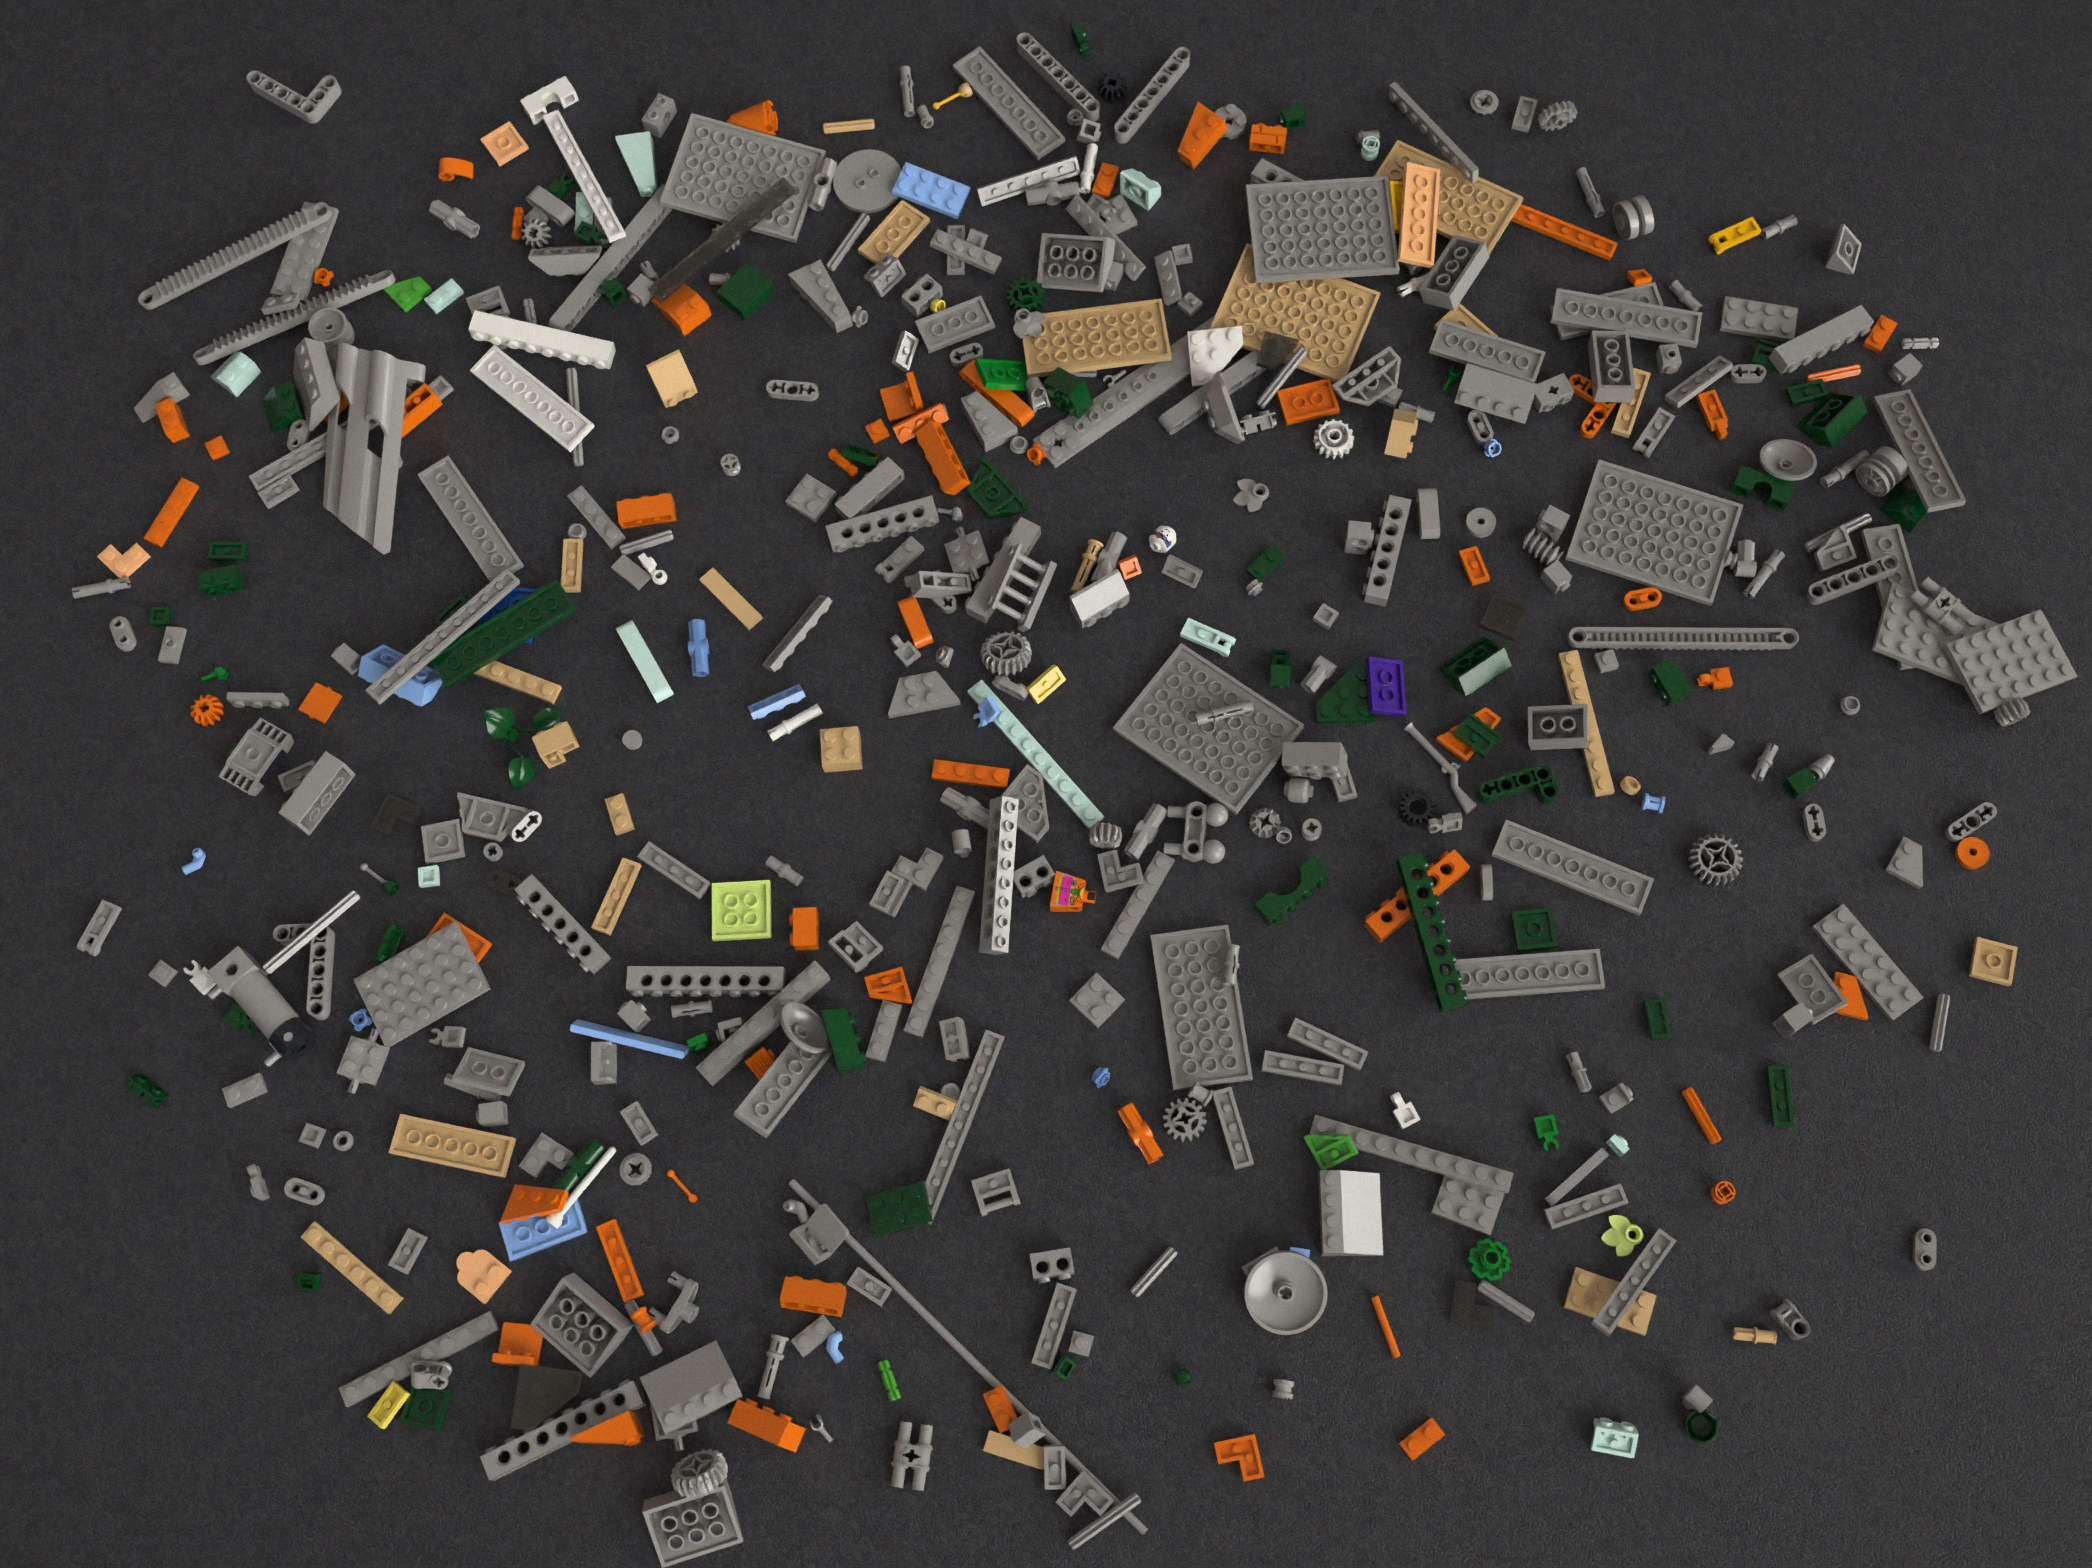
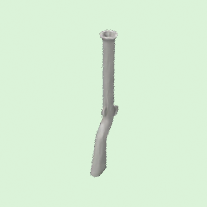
M1411 722L1404 730L1408 731L1442 766L1441 771L1443 773L1451 775V789L1464 813L1467 815L1477 804L1458 786L1457 770L1461 765L1456 763L1450 764Z

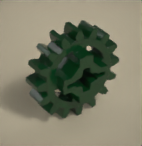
M1021 277L1020 282L1014 280V285L1010 284L1009 290L1006 291L1007 303H1009L1010 309L1014 308L1015 313L1019 309L1038 312L1037 307L1042 308V302H1045V290L1042 289V284H1037V279L1030 281V277L1027 280Z

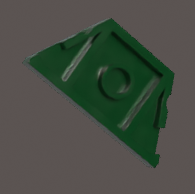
M984 457L973 477V481L967 488V494L989 519L1028 511L1029 506Z

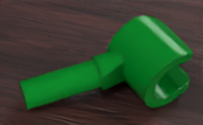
M1455 367L1450 369L1448 380L1442 388L1443 392H1446L1453 381H1457L1461 371L1458 374L1453 373Z
M216 667L213 673L201 677V680L206 681L215 677L218 680H225L229 675L222 667Z

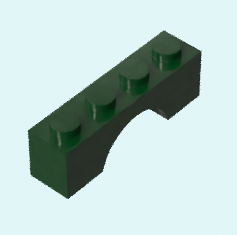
M1315 856L1299 867L1300 885L1293 893L1277 895L1269 891L1254 904V910L1268 926L1272 923H1279L1284 918V913L1295 910L1300 900H1307L1314 893L1313 890L1316 887L1321 888L1328 882L1329 872Z

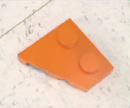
M902 967L864 977L870 998L912 1003Z
M1835 972L1832 981L1847 1000L1848 1005L1834 1013L1866 1021L1868 1013L1856 976Z

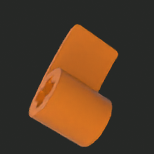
M456 158L439 159L438 177L443 181L453 180L454 175L473 179V163Z

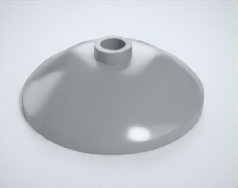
M1777 439L1768 442L1762 447L1759 455L1762 467L1769 474L1786 481H1797L1809 477L1813 474L1817 465L1816 456L1810 448L1800 442L1789 439Z
M790 1002L781 1009V1027L785 1035L795 1046L810 1053H821L829 1046L830 1040L825 1023L811 1008L801 1003Z

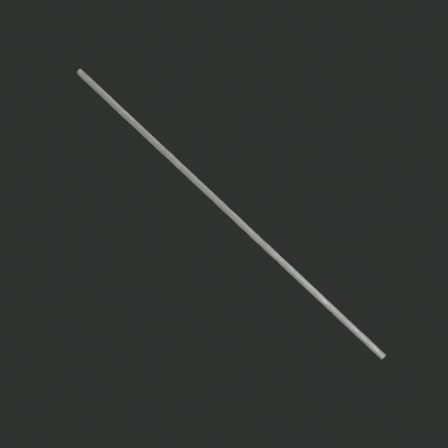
M795 1179L790 1181L788 1185L816 1211L820 1204ZM850 1234L844 1239L993 1388L1002 1385ZM1005 1388L1013 1408L1020 1415L1027 1412L1028 1410ZM1042 1424L1046 1434L1043 1437L1051 1445H1061L1062 1443ZM1065 1447V1459L1079 1473L1085 1469L1115 1498L1111 1505L1113 1507L1118 1505L1121 1501ZM1131 1511L1123 1515L1142 1535L1148 1530Z

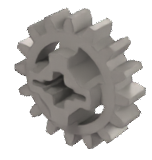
M1562 101L1558 104L1556 102L1552 106L1549 105L1548 109L1542 110L1543 113L1539 114L1538 121L1541 129H1545V131L1549 129L1553 131L1555 128L1559 130L1563 126L1566 127L1567 123H1572V119H1575L1578 113L1574 103Z
M1178 1098L1176 1105L1171 1102V1109H1165L1168 1116H1163V1120L1167 1121L1163 1126L1164 1128H1169L1168 1135L1174 1134L1173 1140L1181 1137L1182 1143H1184L1185 1138L1192 1142V1136L1199 1138L1198 1131L1204 1132V1128L1201 1125H1205L1207 1120L1202 1119L1206 1116V1113H1200L1202 1106L1196 1107L1195 1100L1188 1103V1098H1185L1184 1102H1181ZM1185 1107L1192 1109L1194 1112L1187 1111ZM1178 1110L1177 1117L1171 1119L1172 1114ZM1182 1116H1185L1186 1119H1189L1188 1124H1184V1122L1181 1121ZM1198 1121L1197 1127L1192 1131V1124ZM1175 1128L1182 1129L1184 1133L1177 1131Z

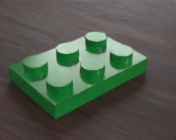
M976 358L974 365L985 389L1026 391L1025 383L1029 378L1024 361Z

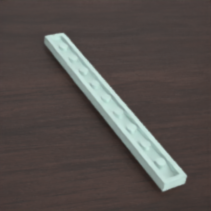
M982 679L967 691L968 695L978 706L987 696H993L1001 712L992 722L1033 768L1042 774L1043 779L1089 830L1091 826L1104 819L1103 814Z

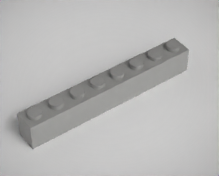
M814 960L704 1059L696 1069L714 1086L781 1025L780 1011L787 1003L797 1002L804 1004L831 980L828 973Z

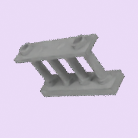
M1019 543L1011 546L1007 552L1008 559L992 595L986 600L985 604L987 607L985 612L989 613L997 608L1015 618L1019 623L1016 629L1025 632L1031 628L1057 564L1053 561L1042 565L1020 553L1023 544ZM1016 559L1038 571V574H1040L1038 579L1034 581L1014 570L1013 566ZM1009 576L1031 587V590H1033L1031 596L1027 597L1007 586L1006 583ZM1002 592L1024 603V612L1019 613L999 602Z

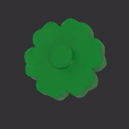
M1484 1239L1476 1243V1248L1469 1250L1467 1261L1472 1265L1471 1272L1478 1279L1485 1277L1487 1281L1492 1282L1501 1279L1502 1273L1509 1270L1511 1259L1506 1256L1507 1248L1501 1242L1496 1241L1492 1243L1490 1239Z

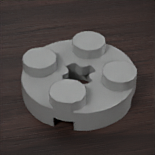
M1228 104L1214 112L1224 119L1225 123L1227 120L1232 121V125L1226 124L1227 131L1221 138L1229 137V139H1236L1244 133L1246 116L1234 104Z

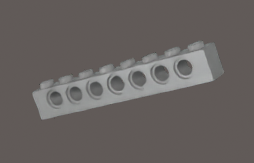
M1005 796L990 799L979 952L992 955L1008 953L1019 799Z
M627 966L626 990L636 997H641L643 994H651V996L661 997L663 994H670V996L681 997L682 994H690L693 997H701L702 994H709L712 997H720L721 994H729L731 997H740L741 994H749L750 997H760V994H768V996L774 997L786 987V970L784 967ZM647 978H652L651 984L644 986V981ZM691 978V983L689 985H682L685 979ZM729 978L730 983L727 986H722V981ZM665 979H672L668 986H663ZM704 979H711L709 985L702 986V982ZM743 979H750V983L747 986H741ZM763 979H770L768 985H760Z
M630 1379L625 1380L619 1384V1388L613 1391L612 1389H607L600 1393L601 1397L595 1400L592 1398L580 1403L581 1407L575 1410L573 1407L562 1412L561 1417L557 1419L551 1417L542 1422L543 1426L537 1429L531 1427L523 1432V1436L519 1438L513 1436L505 1440L504 1445L498 1448L493 1446L485 1450L486 1454L480 1456L488 1479L495 1481L571 1443V1436L628 1410L633 1412L647 1405L638 1382L631 1381ZM623 1394L625 1402L618 1406L616 1398ZM600 1404H604L606 1407L603 1415L597 1413V1408ZM585 1413L587 1420L583 1425H580L578 1417ZM562 1423H566L568 1427L565 1434H560L559 1427ZM546 1432L548 1434V1441L542 1444L540 1436ZM524 1442H527L529 1450L523 1454L521 1446ZM507 1451L510 1454V1459L507 1463H503L502 1455Z

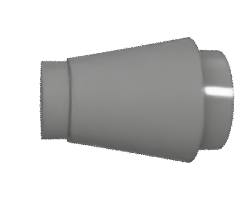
M1825 754L1810 764L1808 770L1813 772L1816 781L1823 780L1835 760L1831 755Z

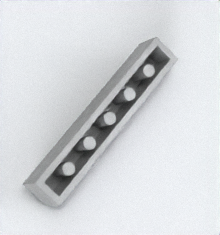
M1860 305L1774 348L1768 358L1781 375L1786 372L1791 373L1799 365H1807L1813 358H1821L1829 350L1834 351L1846 342L1848 344L1860 335L1862 337L1871 330L1870 327L1874 320L1863 306Z
M1023 517L1013 524L1011 534L1003 540V547L1000 552L997 551L995 553L992 565L985 569L984 578L981 582H977L974 594L966 600L965 608L967 615L985 624L988 622L994 610L989 613L985 612L987 607L985 603L987 598L992 595L1008 559L1007 552L1009 548L1021 543L1023 546L1020 553L1028 556L1041 535L1039 525ZM1016 559L1013 569L1019 571L1023 563ZM1009 576L1006 585L1010 586L1014 578ZM1002 592V594H1001V596H1000V599H999V602H1000V600L1002 599L1003 595L1005 594L1004 592Z

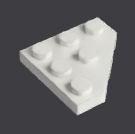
M1242 326L1187 332L1192 387L1203 386L1211 381L1213 375L1217 371H1222L1232 360L1233 356L1243 346Z

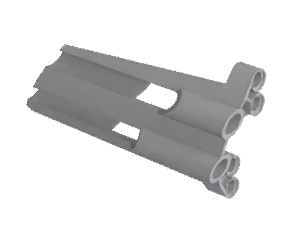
M338 343V347L328 351V359L339 397L342 390L349 403V415L346 432L337 425L340 401L328 413L323 507L385 555L390 553L406 385L411 387L423 384L425 382L426 366L420 363L397 359L380 350L368 351L358 349L346 343ZM370 419L375 420L384 432L382 459L367 448Z

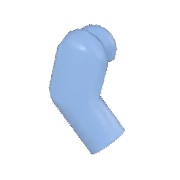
M195 848L192 851L194 856L192 862L182 866V870L186 875L202 867L206 854L201 848Z
M839 1331L829 1334L826 1350L835 1364L844 1359L838 1350V1344L843 1339Z

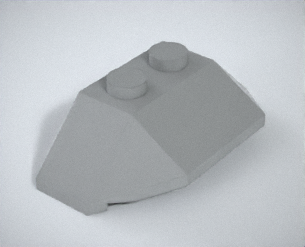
M581 245L531 249L528 258L529 261L548 275L561 277L573 274L574 276L585 274L599 258L602 246Z
M1388 346L1334 383L1332 388L1345 401L1370 406L1397 387L1401 358Z
M1221 370L1217 371L1213 375L1203 396L1202 405L1204 410L1208 412V423L1214 432L1236 444H1240L1245 438Z

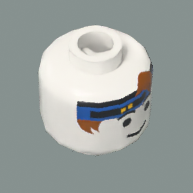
M1159 526L1149 536L1151 549L1155 552L1166 553L1176 543L1175 531L1169 526Z

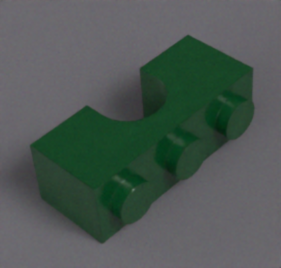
M1740 466L1730 493L1748 498L1753 489H1761L1767 494L1766 506L1784 511L1795 485L1789 481L1772 477L1768 473L1755 471L1751 467Z

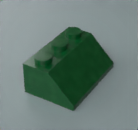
M1831 391L1828 397L1823 399L1797 425V428L1816 444L1833 447L1868 411L1860 394Z
M1910 476L1879 510L1895 523L1900 524L1909 533L1927 514Z
M1483 637L1439 666V669L1456 691L1467 696L1474 693L1482 685L1489 683L1497 675L1504 673L1512 665L1503 646Z
M846 1008L821 1011L835 1061L841 1074L844 1075L865 1068L863 1062L867 1061L864 1050L860 1051L858 1043H861L858 1031L854 1032L852 1026L856 1024L853 1013L849 1014Z

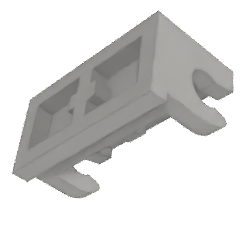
M954 1017L939 1021L946 1060L957 1062V1059L961 1058L964 1060L971 1059L964 1020Z
M609 1041L591 1042V1082L595 1085L617 1084V1044H612Z

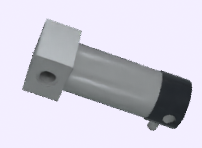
M237 946L207 972L217 984L208 993V996L214 999L223 991L234 998L269 1040V1044L275 1052L264 1061L268 1067L280 1057L284 1061L294 1060L313 1046L317 1039L315 1032L267 979V972L256 959L241 947Z

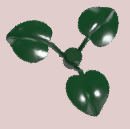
M496 707L482 711L488 734L496 739L507 740L506 743L519 755V758L514 757L510 760L507 769L509 781L514 789H520L533 778L535 764L532 759L528 757L523 758V754L512 742L517 740L519 732L537 731L538 733L539 731L553 728L555 724L561 722L559 711L550 708L540 709L533 718V724L536 727L533 729L512 727L515 717L509 709Z

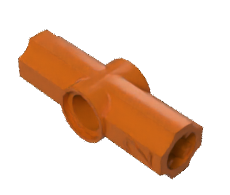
M1133 1103L1121 1108L1118 1114L1128 1129L1127 1132L1134 1145L1138 1146L1148 1164L1157 1161L1163 1154L1155 1142L1148 1124L1142 1120Z

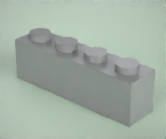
M889 457L881 460L876 465V468L866 473L863 479L858 484H854L847 494L837 499L835 503L837 513L845 520L865 515L905 479L903 470Z

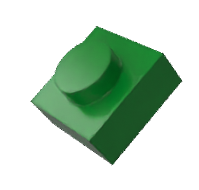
M706 1033L686 1040L692 1052H700L706 1049L707 1045L711 1044Z

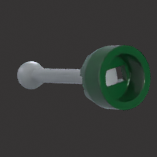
M366 863L361 864V870L367 871L383 883L382 889L388 896H393L398 892L400 888L399 883L392 879L385 881L369 869Z

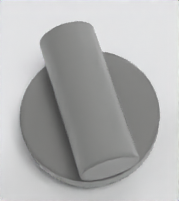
M947 646L939 648L935 655L936 662L948 668L954 649Z

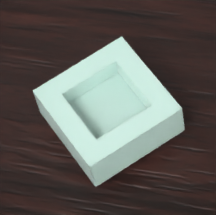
M437 865L418 868L420 888L440 885L439 867Z
M1616 1134L1605 1142L1619 1157L1629 1150L1626 1140Z

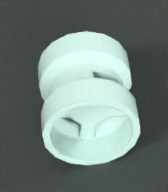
M1367 136L1363 139L1361 156L1364 160L1372 161L1377 158L1380 146L1378 138Z

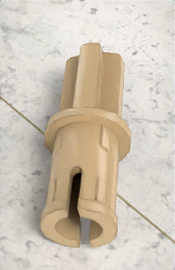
M1735 1327L1732 1333L1733 1339L1752 1341L1753 1344L1757 1342L1776 1344L1777 1341L1775 1330H1760L1757 1327H1753V1329Z

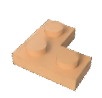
M135 543L123 555L110 544L97 557L119 578H124L134 573L151 556Z

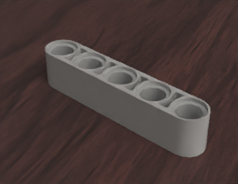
M1888 554L1815 582L1809 587L1807 601L1812 605H1819L1891 577L1896 573L1899 559L1895 555ZM1889 563L1893 568H1887L1884 564ZM1871 570L1875 575H1869L1866 571ZM1853 577L1857 582H1851L1848 578ZM1835 584L1839 589H1833L1830 585ZM1817 591L1821 596H1815L1812 592Z

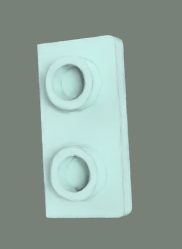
M1594 1418L1591 1450L1634 1458L1639 1436L1636 1426L1629 1422L1617 1423L1608 1418Z

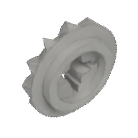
M1479 90L1471 97V108L1476 111V114L1481 113L1483 116L1486 114L1491 115L1498 107V98L1489 90ZM1487 100V105L1481 106V103Z
M1265 807L1257 809L1251 815L1249 822L1252 832L1262 838L1274 836L1281 823L1279 815L1273 809ZM1269 817L1268 823H1270V825L1266 824L1261 829L1262 822L1260 820H1264L1265 818Z
M630 1154L621 1162L620 1176L629 1185H641L648 1181L649 1176L652 1174V1164L643 1154ZM630 1164L633 1166L640 1165L641 1175L637 1173L632 1174L633 1169Z

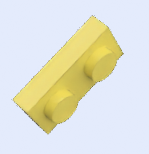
M1053 664L1033 681L1026 690L1033 700L1039 704L1066 679L1059 668Z
M392 1381L368 1414V1417L380 1428L385 1429L407 1400L410 1393L400 1384Z

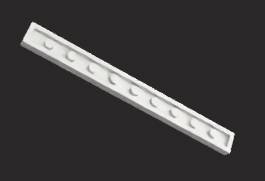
M559 110L543 115V120L608 241L611 243L626 237L623 227Z

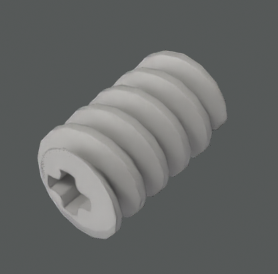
M1533 528L1524 538L1522 548L1524 550L1529 548V554L1535 552L1534 558L1538 559L1541 557L1540 563L1547 561L1546 567H1548L1556 560H1559L1563 552L1558 553L1559 546L1554 549L1552 548L1554 542L1546 544L1548 538L1545 537L1541 540L1542 533L1540 532L1535 535L1536 528Z

